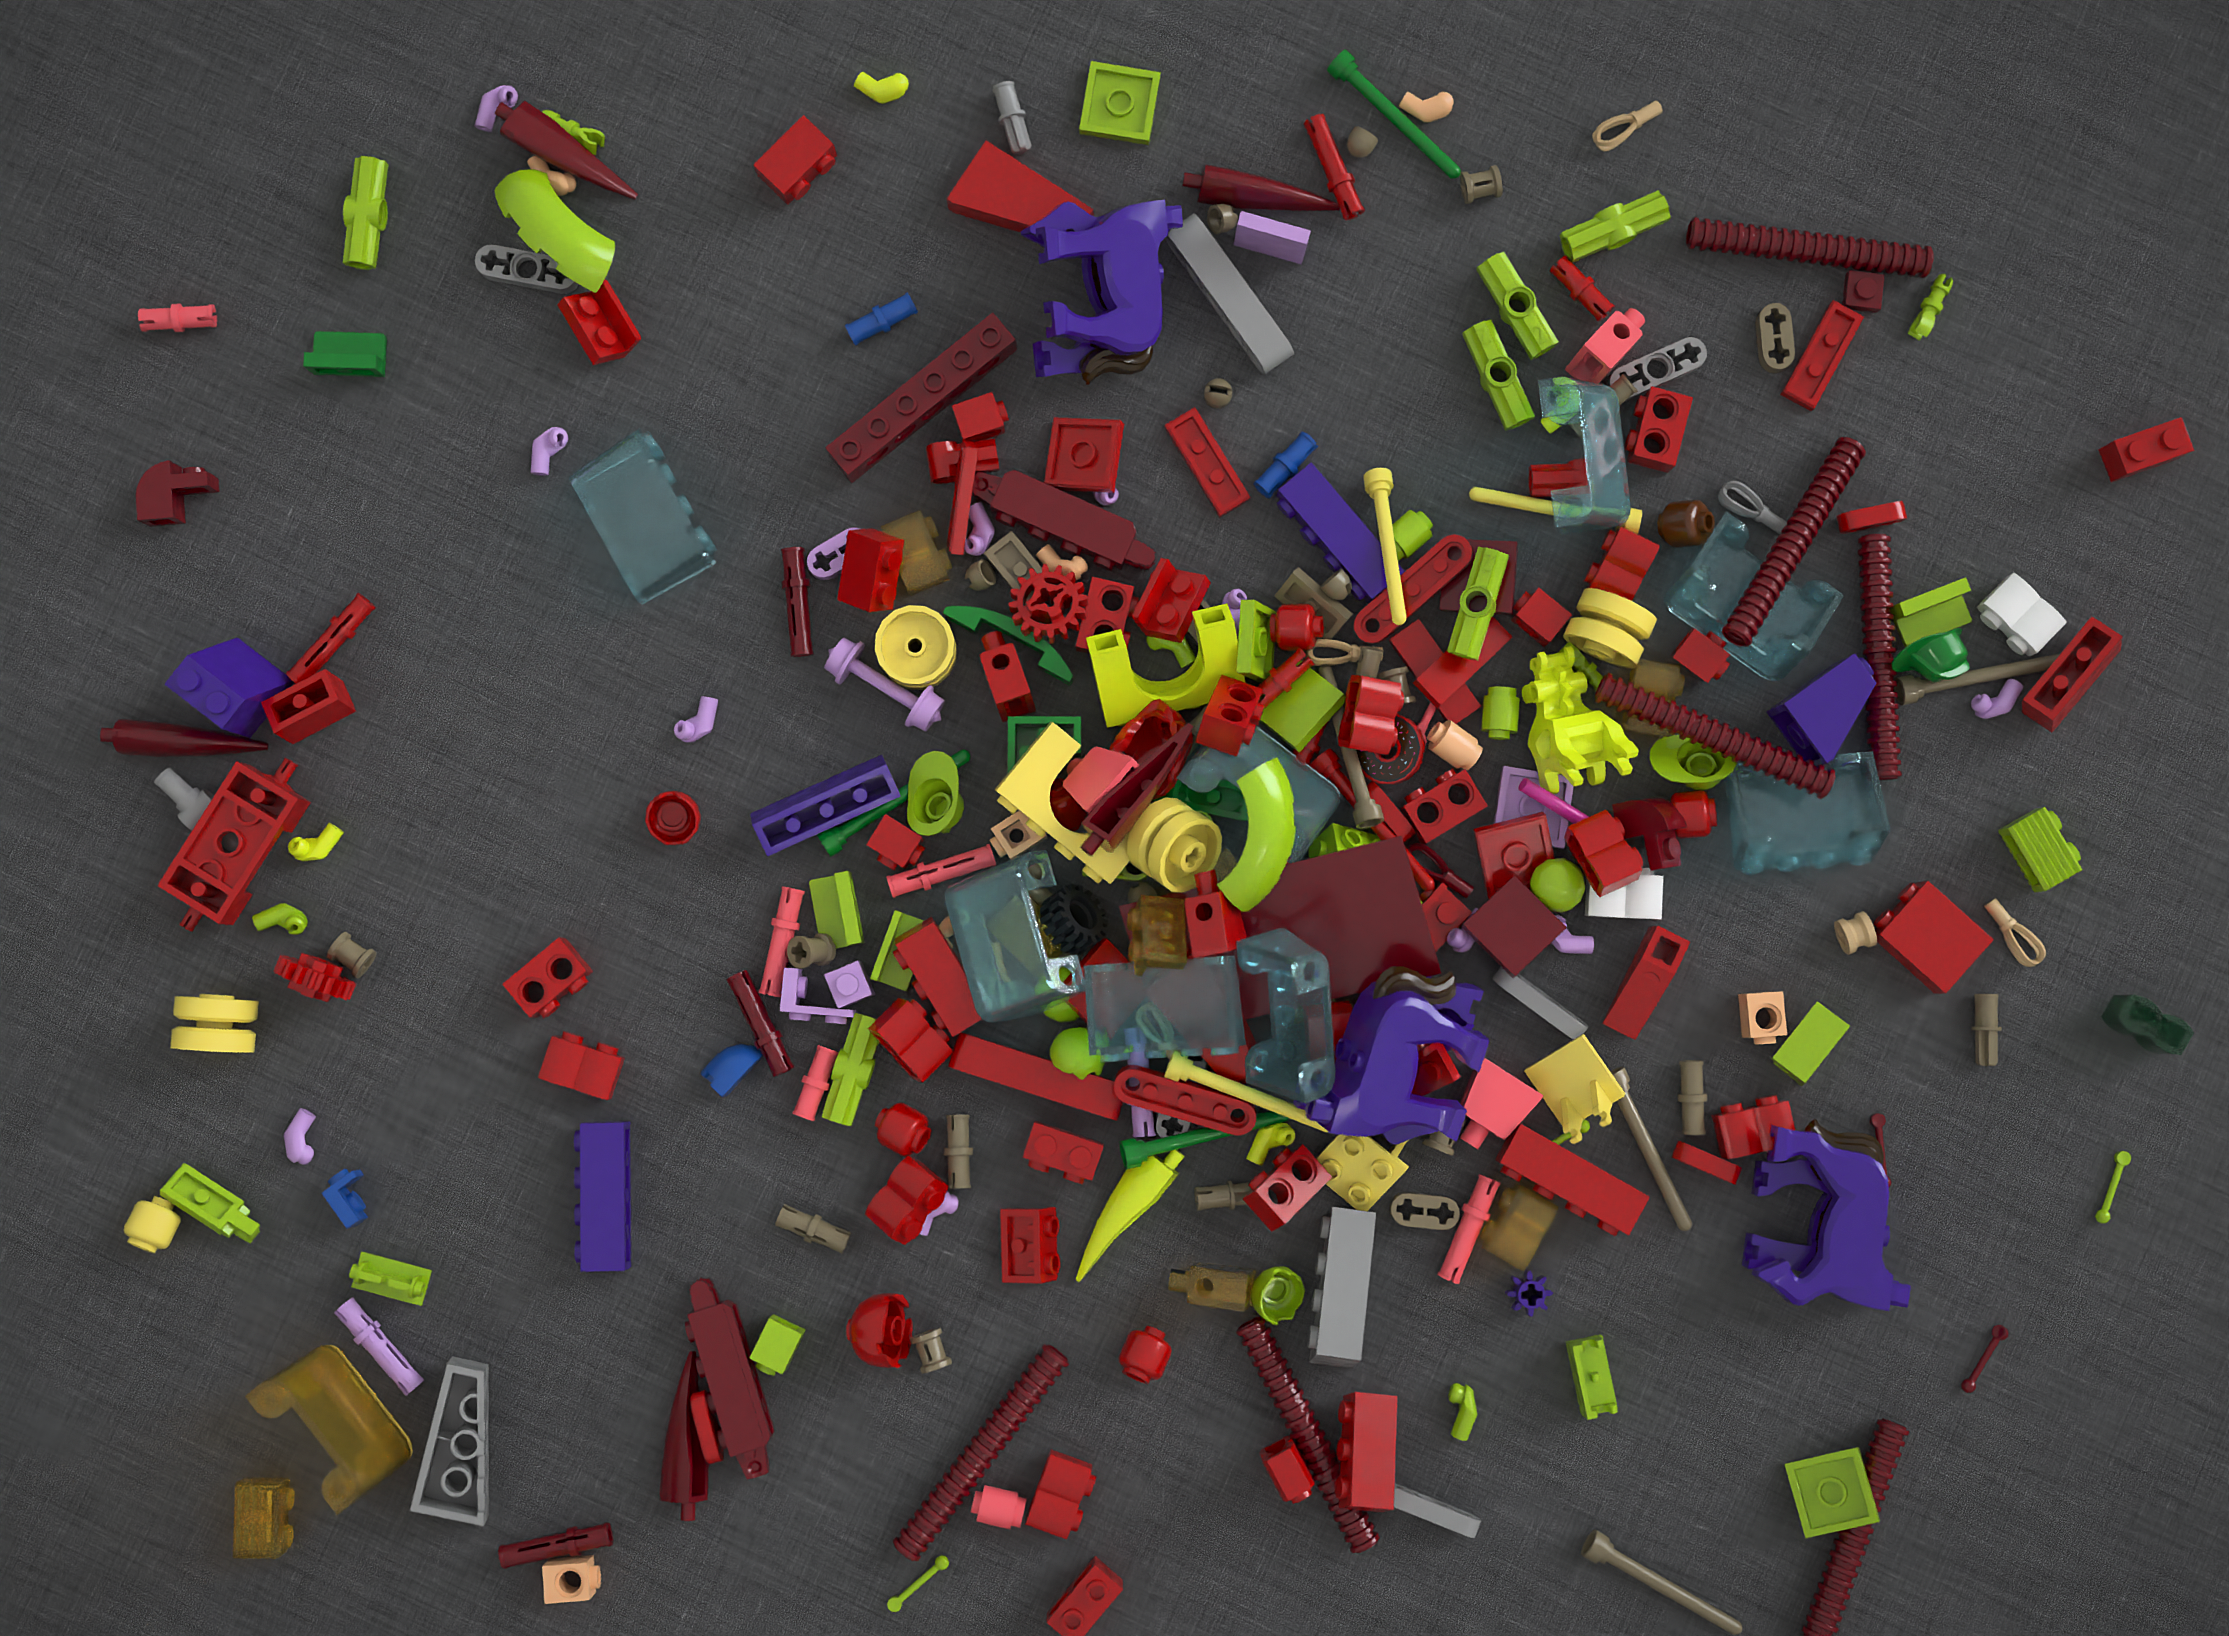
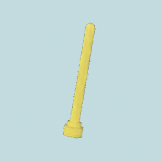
M1374 468L1364 474V486L1366 493L1374 499L1392 621L1396 625H1402L1406 622L1407 617L1388 496L1394 487L1392 473L1387 468Z
M1473 487L1469 491V497L1473 501L1615 527V531L1621 525L1638 534L1642 519V510L1627 507L1626 511L1619 510L1616 513L1480 487Z
M1174 1050L1164 1074L1165 1078L1177 1082L1179 1079L1185 1082L1187 1079H1190L1323 1132H1328L1319 1123L1310 1121L1305 1116L1306 1112L1304 1109H1299L1290 1102L1193 1065L1194 1061L1187 1059V1054Z

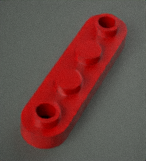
M1456 534L1444 537L1400 576L1406 620L1469 566L1473 558V549L1466 538ZM1454 547L1461 549V557L1458 560L1449 559L1448 553L1450 549ZM1387 588L1364 607L1354 620L1356 635L1364 642L1370 644L1382 642L1401 626L1394 624L1392 621ZM1372 619H1376L1379 621L1380 627L1376 632L1371 633L1367 630V623Z
M1139 1065L1124 1066L1115 1076L1114 1091L1116 1096L1124 1103L1236 1136L1247 1134L1255 1126L1256 1109L1252 1103L1189 1080L1185 1082L1179 1079L1177 1082L1165 1078V1073ZM1133 1077L1138 1079L1140 1083L1137 1086H1129L1126 1080ZM1235 1109H1241L1244 1111V1115L1236 1118L1232 1116L1231 1112Z

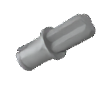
M1004 81L996 84L992 89L1001 115L998 121L999 124L1004 125L1011 152L1022 154L1031 149L1030 139L1024 122L1026 113L1020 108L1014 82Z

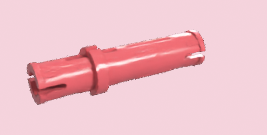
M986 844V846L924 865V862L917 863V868L891 876L888 875L886 878L892 897L896 898V896L922 888L927 891L932 889L931 885L997 865L990 844Z
M784 886L781 888L782 892L776 918L772 917L771 925H774L761 987L758 992L774 997H781L784 967L787 968L789 962L787 947L790 940L794 938L795 930L799 931L801 923H797L802 898L805 894L803 890Z
M1482 1174L1478 1175V1180L1468 1204L1464 1203L1461 1210L1464 1213L1441 1269L1438 1271L1437 1275L1448 1281L1451 1280L1455 1284H1460L1461 1276L1484 1221H1489L1491 1216L1488 1211L1497 1189L1501 1185L1500 1182Z

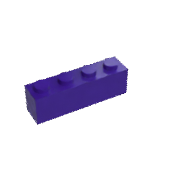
M1312 462L1278 489L1276 497L1279 501L1276 504L1280 511L1288 519L1294 517L1303 527L1300 529L1301 535L1312 547L1317 544L1326 554L1323 560L1334 573L1341 568L1352 583L1350 593L1358 601L1364 599L1369 604L1387 588L1379 540ZM1399 565V571L1401 576L1405 571Z
M881 754L752 812L750 817L752 826L766 855L770 856L892 801L901 795Z
M630 1121L580 1123V1130H576L574 1134L575 1152H580V1167H576L574 1172L575 1188L580 1189V1204L575 1205L574 1211L575 1225L580 1226V1240L575 1243V1261L580 1263L581 1272L625 1271L631 1268Z

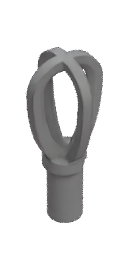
M1730 481L1725 483L1720 489L1718 500L1726 509L1743 517L1754 518L1755 521L1763 523L1778 534H1781V530L1787 525V521L1771 512L1769 507L1763 505L1761 499L1743 483ZM1729 489L1734 490L1750 502L1757 511L1750 510L1735 502L1727 495V491Z

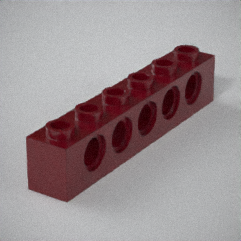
M992 312L827 445L825 449L829 457L851 483L855 482L1017 351L1016 339Z

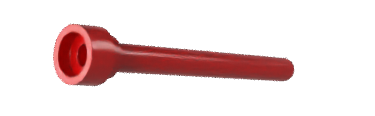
M1329 748L1320 754L1309 767L1318 778L1323 777L1325 781L1330 780L1354 808L1357 802L1351 782L1341 771L1340 758ZM1384 821L1379 825L1371 827L1381 841L1397 837ZM1405 847L1414 880L1424 891H1431L1435 886L1434 880Z

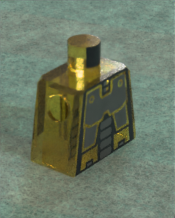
M1197 1262L1191 1266L1190 1271L1171 1269L1168 1289L1169 1291L1188 1293L1187 1303L1244 1312L1252 1306L1250 1294L1255 1280L1256 1269ZM1204 1278L1211 1280L1213 1291L1204 1288Z

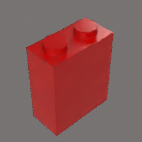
M1929 881L1917 882L1916 884L1911 882L1899 893L1897 898L1900 902L1892 911L1890 909L1885 910L1875 920L1877 943L1934 994H1946L1994 939Z

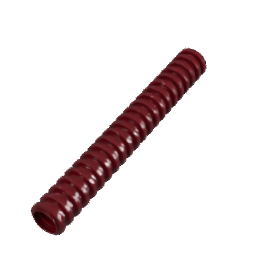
M1693 217L1689 222L1686 235V245L1688 249L1692 250L1695 246H1698L1700 251H1705L1706 248H1709L1711 252H1716L1717 249H1720L1721 253L1726 254L1730 250L1733 255H1738L1739 252H1742L1744 256H1749L1750 253H1753L1754 257L1760 258L1761 255H1764L1766 259H1771L1772 256H1775L1777 260H1782L1786 257L1789 262L1797 259L1799 263H1804L1808 260L1809 264L1813 265L1819 261L1822 266L1830 263L1832 267H1837L1841 264L1842 268L1848 269L1851 265L1854 270H1859L1863 267L1865 271H1871L1874 268L1875 272L1878 273L1885 270L1887 274H1892L1896 271L1898 275L1903 276L1907 272L1910 277L1918 274L1920 278H1926L1930 273L1934 259V252L1931 246H1925L1921 249V246L1918 244L1910 247V244L1903 243L1899 246V243L1894 241L1888 245V242L1885 240L1877 243L1875 239H1870L1866 242L1865 238L1861 237L1856 241L1853 236H1848L1844 239L1842 235H1836L1833 238L1832 234L1826 233L1824 236H1821L1820 232L1810 235V232L1805 230L1800 234L1797 229L1788 232L1787 228H1781L1780 231H1777V228L1773 226L1767 230L1764 225L1755 228L1754 224H1748L1747 227H1744L1743 223L1738 222L1735 226L1731 221H1726L1725 224H1722L1721 220H1715L1714 223H1711L1708 218L1700 221L1698 217Z
M1839 437L1835 442V446L1831 448L1830 455L1825 458L1824 464L1820 466L1819 472L1814 476V481L1809 484L1808 490L1803 494V499L1798 502V507L1794 509L1792 516L1787 521V525L1783 527L1781 534L1776 539V543L1772 545L1771 552L1766 555L1765 561L1760 565V570L1755 573V579L1750 581L1749 588L1743 593L1744 597L1739 599L1738 606L1732 611L1733 615L1728 617L1727 624L1722 627V634L1729 642L1741 647H1748L1753 642L1752 638L1757 635L1758 628L1764 624L1763 619L1768 617L1769 610L1774 607V601L1779 599L1780 592L1785 589V584L1790 581L1791 575L1796 571V566L1800 564L1802 557L1807 552V548L1811 546L1812 539L1817 536L1818 530L1823 526V521L1828 518L1829 512L1833 510L1834 504L1839 500V495L1843 493L1845 486L1850 481V477L1854 475L1855 469L1865 457L1866 451L1864 447L1855 439Z
M1868 534L1857 539V543L1861 545L1858 555L1862 556V560L1858 562V566L1862 567L1859 577L1863 578V582L1859 584V588L1863 589L1860 599L1864 600V604L1860 606V610L1864 611L1861 622H1865V627H1862L1861 631L1866 637L1862 639V644L1866 645V649L1862 650V653L1866 656V661L1873 669L1874 674L1872 677L1876 681V685L1867 699L1869 705L1865 706V711H1869L1866 722L1870 724V727L1866 728V733L1870 734L1867 744L1871 746V749L1867 751V755L1871 756V761H1868V767H1872V772L1868 773V778H1872V780H1892L1902 776V771H1898L1901 760L1897 759V755L1901 754V749L1897 748L1900 738L1896 737V732L1900 731V727L1896 726L1899 715L1895 714V710L1899 709V704L1895 703L1898 693L1894 692V688L1898 686V682L1894 681V676L1897 675V672L1891 668V663L1894 660L1893 654L1896 653V648L1892 647V643L1896 641V638L1891 633L1895 631V626L1891 625V621L1895 617L1890 612L1894 608V604L1890 602V598L1894 597L1893 592L1889 590L1893 586V581L1889 580L1892 570L1888 569V565L1892 564V559L1888 558L1891 548L1887 547V543L1891 542V537L1886 534Z
M1608 672L1599 683L1594 696L1596 703L1599 704L1603 701L1606 703L1605 707L1611 708L1614 706L1619 713L1624 710L1627 712L1626 715L1628 717L1635 715L1637 716V721L1647 720L1649 726L1656 724L1658 725V730L1663 731L1667 729L1669 730L1668 733L1672 736L1677 733L1679 734V739L1684 740L1688 738L1693 745L1698 742L1702 749L1709 747L1711 748V753L1721 752V757L1727 758L1730 756L1732 757V762L1737 763L1741 761L1742 765L1746 768L1751 765L1755 772L1762 770L1764 771L1763 774L1767 777L1774 775V780L1776 781L1785 780V785L1795 784L1797 790L1800 791L1804 788L1808 795L1815 793L1816 797L1821 800L1829 794L1836 778L1834 769L1830 768L1827 771L1823 764L1816 766L1811 759L1804 761L1803 756L1800 754L1795 757L1790 750L1783 752L1782 747L1779 745L1774 748L1769 741L1762 743L1760 737L1751 738L1749 732L1739 733V728L1734 727L1730 729L1728 723L1718 724V719L1713 718L1709 720L1707 714L1703 713L1700 716L1695 709L1688 711L1686 710V705L1682 704L1679 707L1676 705L1675 700L1665 701V696L1660 695L1658 698L1655 696L1654 691L1644 692V687L1639 686L1635 688L1633 687L1634 683L1631 681L1626 684L1623 682V678L1618 677L1614 679L1612 678L1613 674Z
M1260 1316L1245 1322L1238 1327L1236 1334L1243 1337L1241 1343L1243 1346L1248 1347V1357L1253 1356L1252 1364L1254 1367L1259 1368L1258 1376L1264 1377L1263 1385L1265 1388L1269 1387V1397L1275 1398L1274 1406L1275 1408H1280V1418L1286 1419L1284 1425L1286 1429H1291L1290 1437L1297 1440L1295 1445L1297 1449L1302 1450L1301 1456L1303 1460L1307 1459L1308 1463L1306 1465L1309 1470L1313 1471V1480H1318L1319 1482L1317 1484L1318 1490L1324 1492L1322 1495L1323 1500L1329 1501L1328 1509L1329 1511H1334V1521L1340 1522L1338 1528L1340 1532H1345L1346 1534L1344 1536L1345 1542L1351 1543L1349 1547L1351 1553H1361L1368 1550L1378 1542L1380 1536L1378 1532H1373L1375 1528L1373 1522L1367 1521L1369 1518L1367 1512L1339 1508V1499L1335 1495V1483L1337 1477L1340 1476L1341 1461L1335 1460L1337 1454L1335 1450H1330V1440L1324 1439L1326 1433L1324 1429H1319V1419L1313 1418L1315 1412L1313 1409L1308 1408L1309 1400L1307 1398L1303 1399L1304 1391L1302 1388L1297 1387L1298 1379L1292 1378L1293 1370L1292 1368H1287V1358L1281 1357L1280 1354L1283 1351L1281 1347H1276V1337L1270 1336L1272 1330L1270 1327L1265 1326L1266 1320Z
M1043 1344V1352L1041 1354L1037 1353L1034 1356L1036 1361L1034 1363L1030 1362L1027 1365L1029 1370L1027 1372L1023 1371L1020 1374L1022 1379L1020 1381L1016 1380L1013 1383L1015 1388L1013 1391L1010 1389L1007 1391V1399L1000 1400V1408L993 1409V1417H987L985 1420L986 1426H980L978 1429L980 1433L978 1436L973 1435L971 1438L972 1444L966 1445L964 1447L965 1453L957 1456L958 1462L950 1465V1473L945 1472L942 1476L943 1482L938 1481L936 1483V1491H930L928 1494L930 1499L923 1500L921 1503L923 1508L921 1510L916 1509L914 1512L915 1518H910L907 1521L908 1527H903L900 1530L901 1536L893 1539L894 1547L904 1557L911 1561L918 1562L920 1560V1552H926L928 1549L927 1543L934 1542V1534H940L942 1531L941 1525L947 1524L949 1522L948 1516L954 1515L957 1511L955 1507L963 1504V1496L968 1497L970 1495V1487L975 1488L978 1484L977 1478L984 1477L985 1473L983 1470L985 1468L990 1469L992 1466L990 1461L992 1459L997 1460L999 1457L997 1452L999 1450L1003 1451L1006 1448L1005 1442L1013 1439V1431L1018 1432L1020 1430V1422L1025 1423L1027 1421L1026 1415L1027 1413H1033V1405L1040 1404V1396L1047 1395V1387L1049 1385L1053 1386L1055 1384L1054 1378L1062 1375L1061 1369L1069 1366L1070 1363L1067 1357L1050 1344Z
M1884 1418L1877 1419L1876 1424L1879 1427L1878 1430H1873L1872 1434L1875 1438L1874 1441H1869L1868 1445L1871 1446L1870 1452H1865L1864 1456L1867 1457L1866 1463L1863 1462L1877 1512L1882 1510V1507L1879 1506L1880 1501H1885L1886 1496L1883 1495L1884 1490L1888 1491L1890 1485L1887 1484L1888 1479L1892 1480L1894 1477L1891 1473L1892 1468L1896 1469L1898 1466L1895 1463L1896 1457L1900 1458L1902 1455L1899 1452L1900 1446L1904 1447L1906 1444L1903 1441L1904 1435L1908 1436L1910 1431L1906 1430V1427ZM1872 1524L1837 1531L1840 1535L1839 1538H1834L1833 1540L1836 1546L1835 1549H1830L1829 1551L1832 1557L1831 1560H1826L1825 1562L1828 1568L1827 1571H1822L1821 1576L1824 1579L1823 1582H1818L1817 1587L1820 1590L1819 1593H1814L1813 1598L1816 1601L1815 1604H1810L1809 1609L1812 1610L1811 1615H1806L1805 1619L1808 1621L1807 1626H1802L1803 1636H1832L1833 1632H1838L1839 1628L1836 1626L1837 1621H1842L1843 1617L1840 1615L1841 1610H1846L1847 1606L1844 1604L1845 1599H1850L1851 1595L1848 1593V1590L1854 1588L1855 1584L1852 1582V1579L1858 1577L1859 1573L1856 1572V1568L1862 1566L1860 1557L1866 1554L1864 1546L1870 1543L1867 1537L1874 1532V1529L1871 1527Z

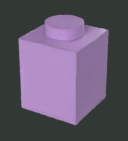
M855 961L824 974L838 1009L845 1008L875 995L862 961Z

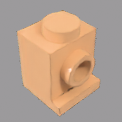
M1019 810L1014 815L1012 814L991 828L995 836L989 841L1000 858L1008 855L1012 861L1048 837L1045 834L1041 838L1025 824L1029 818ZM1015 829L1021 830L1024 834L1022 841L1018 843L1010 840V833Z

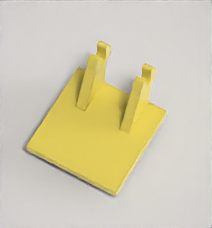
M1584 1034L1524 1070L1537 1091L1544 1095V1101L1562 1125L1563 1132L1565 1134L1571 1133L1570 1142L1572 1144L1582 1140L1580 1132L1582 1122L1590 1115H1600V1125L1602 1127L1611 1124L1610 1111L1612 1103L1626 1095Z
M1338 1134L1316 1159L1332 1176L1326 1185L1356 1210L1368 1211L1408 1169L1409 1166L1398 1158L1408 1140L1400 1144H1393L1389 1151H1387L1370 1136L1361 1137Z

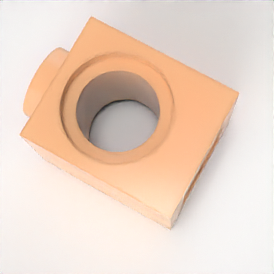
M1783 991L1738 994L1742 1038H1753L1754 1044L1776 1043V1036L1787 1035ZM1761 1008L1766 1009L1770 1015V1022L1765 1028L1759 1027L1755 1019L1756 1013Z
M594 1555L550 1558L542 1566L544 1604L590 1600L596 1593V1589L600 1588L601 1570L599 1565L594 1566ZM565 1572H576L581 1578V1586H570L566 1582Z

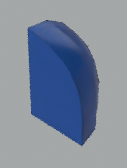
M737 1044L726 1047L701 1071V1075L711 1082L710 1086L721 1097H726L763 1058V1054L760 1049H756L753 1045Z

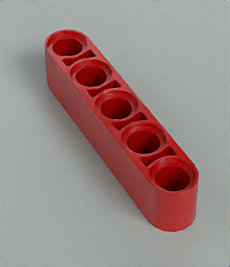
M960 1032L957 1036L948 1067L1118 1121L1123 1101L1115 1094L1113 1080L1092 1073L1088 1074L1083 1080H1080L1073 1073H1064L1056 1068L1051 1060Z

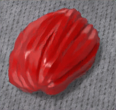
M1154 700L1134 719L1126 723L1115 736L1109 750L1121 754L1124 752L1125 755L1131 756L1141 765L1186 725V721L1177 711L1162 700ZM1192 731L1168 776L1152 800L1166 795L1175 786L1193 744Z

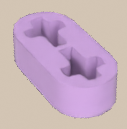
M859 528L846 529L810 551L807 557V566L814 577L820 580H829L841 574L844 554H841L840 551L846 548L848 530ZM823 554L825 558H830L837 554L838 557L829 563L831 567L829 571L825 572L822 568L815 569L814 566L819 563L817 559L819 555Z

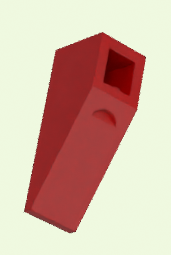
M1658 925L1648 927L1602 1024L1636 1040L1673 979L1690 945V941Z

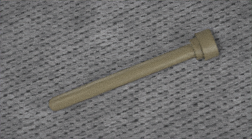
M2060 654L1970 670L1954 679H1944L1936 683L1928 679L1921 680L1920 677H1914L1913 675L1896 677L1894 681L1898 682V686L1894 688V692L1898 693L1896 700L1902 706L1917 703L1918 699L1923 698L1926 693L2046 671Z
M1327 664L1321 665L1318 669V674L1337 688L1332 668ZM1343 705L1331 717L1337 738L1344 714ZM1340 747L1357 802L1354 805L1355 811L1352 813L1356 828L1366 829L1381 824L1384 821L1382 809L1379 804H1376L1374 799L1370 798L1356 749Z
M1624 1066L1610 1071L1626 1094L1617 1100V1103L1678 1228L1682 1231H1688L1692 1226V1221L1628 1092L1630 1089L1628 1082L1631 1079Z
M1595 1529L1586 1538L1581 1550V1555L1595 1564L1598 1562L1603 1564L1608 1562L1733 1635H1738L1742 1632V1624L1738 1620L1615 1550L1614 1544L1609 1542L1608 1536Z

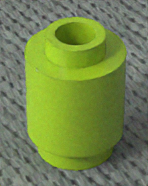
M1408 510L1392 524L1398 561L1402 558H1409L1433 537L1430 530L1433 524L1420 510L1417 513Z
M1500 686L1488 687L1487 695L1483 697L1481 731L1488 732L1489 739L1510 740V734L1518 733L1520 698L1516 697L1517 689Z

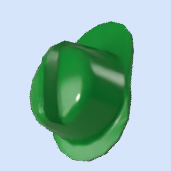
M1956 628L1948 632L1932 634L1911 643L1895 656L1891 663L1892 670L1896 672L1915 670L1934 683L1944 679H1954L1966 673L1970 666L1966 660L1968 651L1959 637L1962 629Z

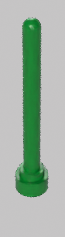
M1346 49L1339 53L1326 71L1336 81L1339 79L1344 83L1348 81L1449 178L1457 179L1461 173L1460 167L1357 70L1359 66L1355 63L1356 58Z
M962 749L950 757H952L958 769L970 761L971 754L968 750ZM908 783L898 789L900 797L858 815L839 827L836 825L816 834L830 857L843 850L841 846L847 843V838L908 800Z
M1272 1111L1256 1114V1123L1252 1130L1280 1122L1283 1123L1288 1121L1289 1118ZM1204 1127L1148 1142H1143L1142 1139L1136 1141L1135 1138L1119 1141V1148L1124 1167L1128 1170L1140 1167L1142 1162L1148 1160L1149 1156L1232 1135Z

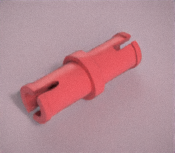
M171 304V308H140L138 310V321L144 322L139 324L142 332L173 329L176 333L184 332L185 328L217 327V315H212V313L216 312L213 304L182 307L181 304Z
M817 1045L807 1076L803 1075L801 1082L804 1085L792 1114L815 1121V1115L824 1091H829L831 1086L828 1084L839 1052Z

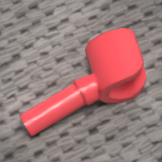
M1431 702L1421 721L1417 724L1423 735L1425 746L1427 742L1425 732L1437 709Z

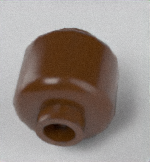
M1700 500L1671 502L1660 513L1657 521L1660 537L1673 548L1703 545L1708 540L1715 525L1713 514Z

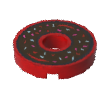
M1399 714L1395 717V727L1398 732L1396 741L1398 748L1393 758L1385 759L1379 753L1356 750L1363 775L1379 784L1397 785L1407 781L1420 769L1423 762L1425 741L1421 730L1411 719Z

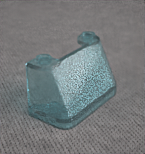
M1726 511L1714 525L1713 531L1708 535L1704 543L1699 546L1664 596V603L1667 609L1705 636L1709 631H1712L1727 642L1723 649L1756 674L1767 680L1779 681L1811 652L1844 595L1824 581H1809L1801 589L1789 581L1785 584V589L1780 592L1779 599L1774 601V607L1769 610L1768 617L1763 619L1764 624L1758 628V633L1752 638L1753 642L1751 645L1741 647L1729 642L1722 634L1721 629L1727 624L1728 617L1733 615V609L1738 606L1739 599L1744 597V591L1749 588L1750 581L1755 579L1754 575L1760 570V565L1763 561L1743 548L1749 539V531L1742 521Z
M1257 726L1250 745L1242 744L1237 757L1202 745L1177 776V779L1196 792L1205 793L1211 791L1219 784L1223 777L1240 789L1236 782L1238 779L1269 760L1278 758L1290 782L1294 797L1293 809L1296 831L1291 856L1288 857L1287 862L1300 861L1336 811L1340 803L1338 788Z

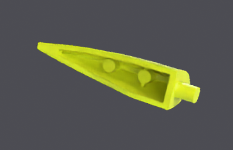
M1170 1151L1164 1160L1157 1155L1149 1156L1148 1160L1142 1162L1140 1167L1125 1170L1108 1198L1093 1229L1076 1276L1078 1282L1085 1277L1113 1241L1165 1193L1179 1175L1175 1168L1185 1157L1180 1151Z

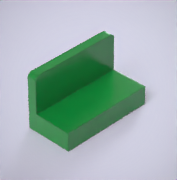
M316 331L314 333L313 352H304L303 366L314 375L385 377L387 337L383 333Z

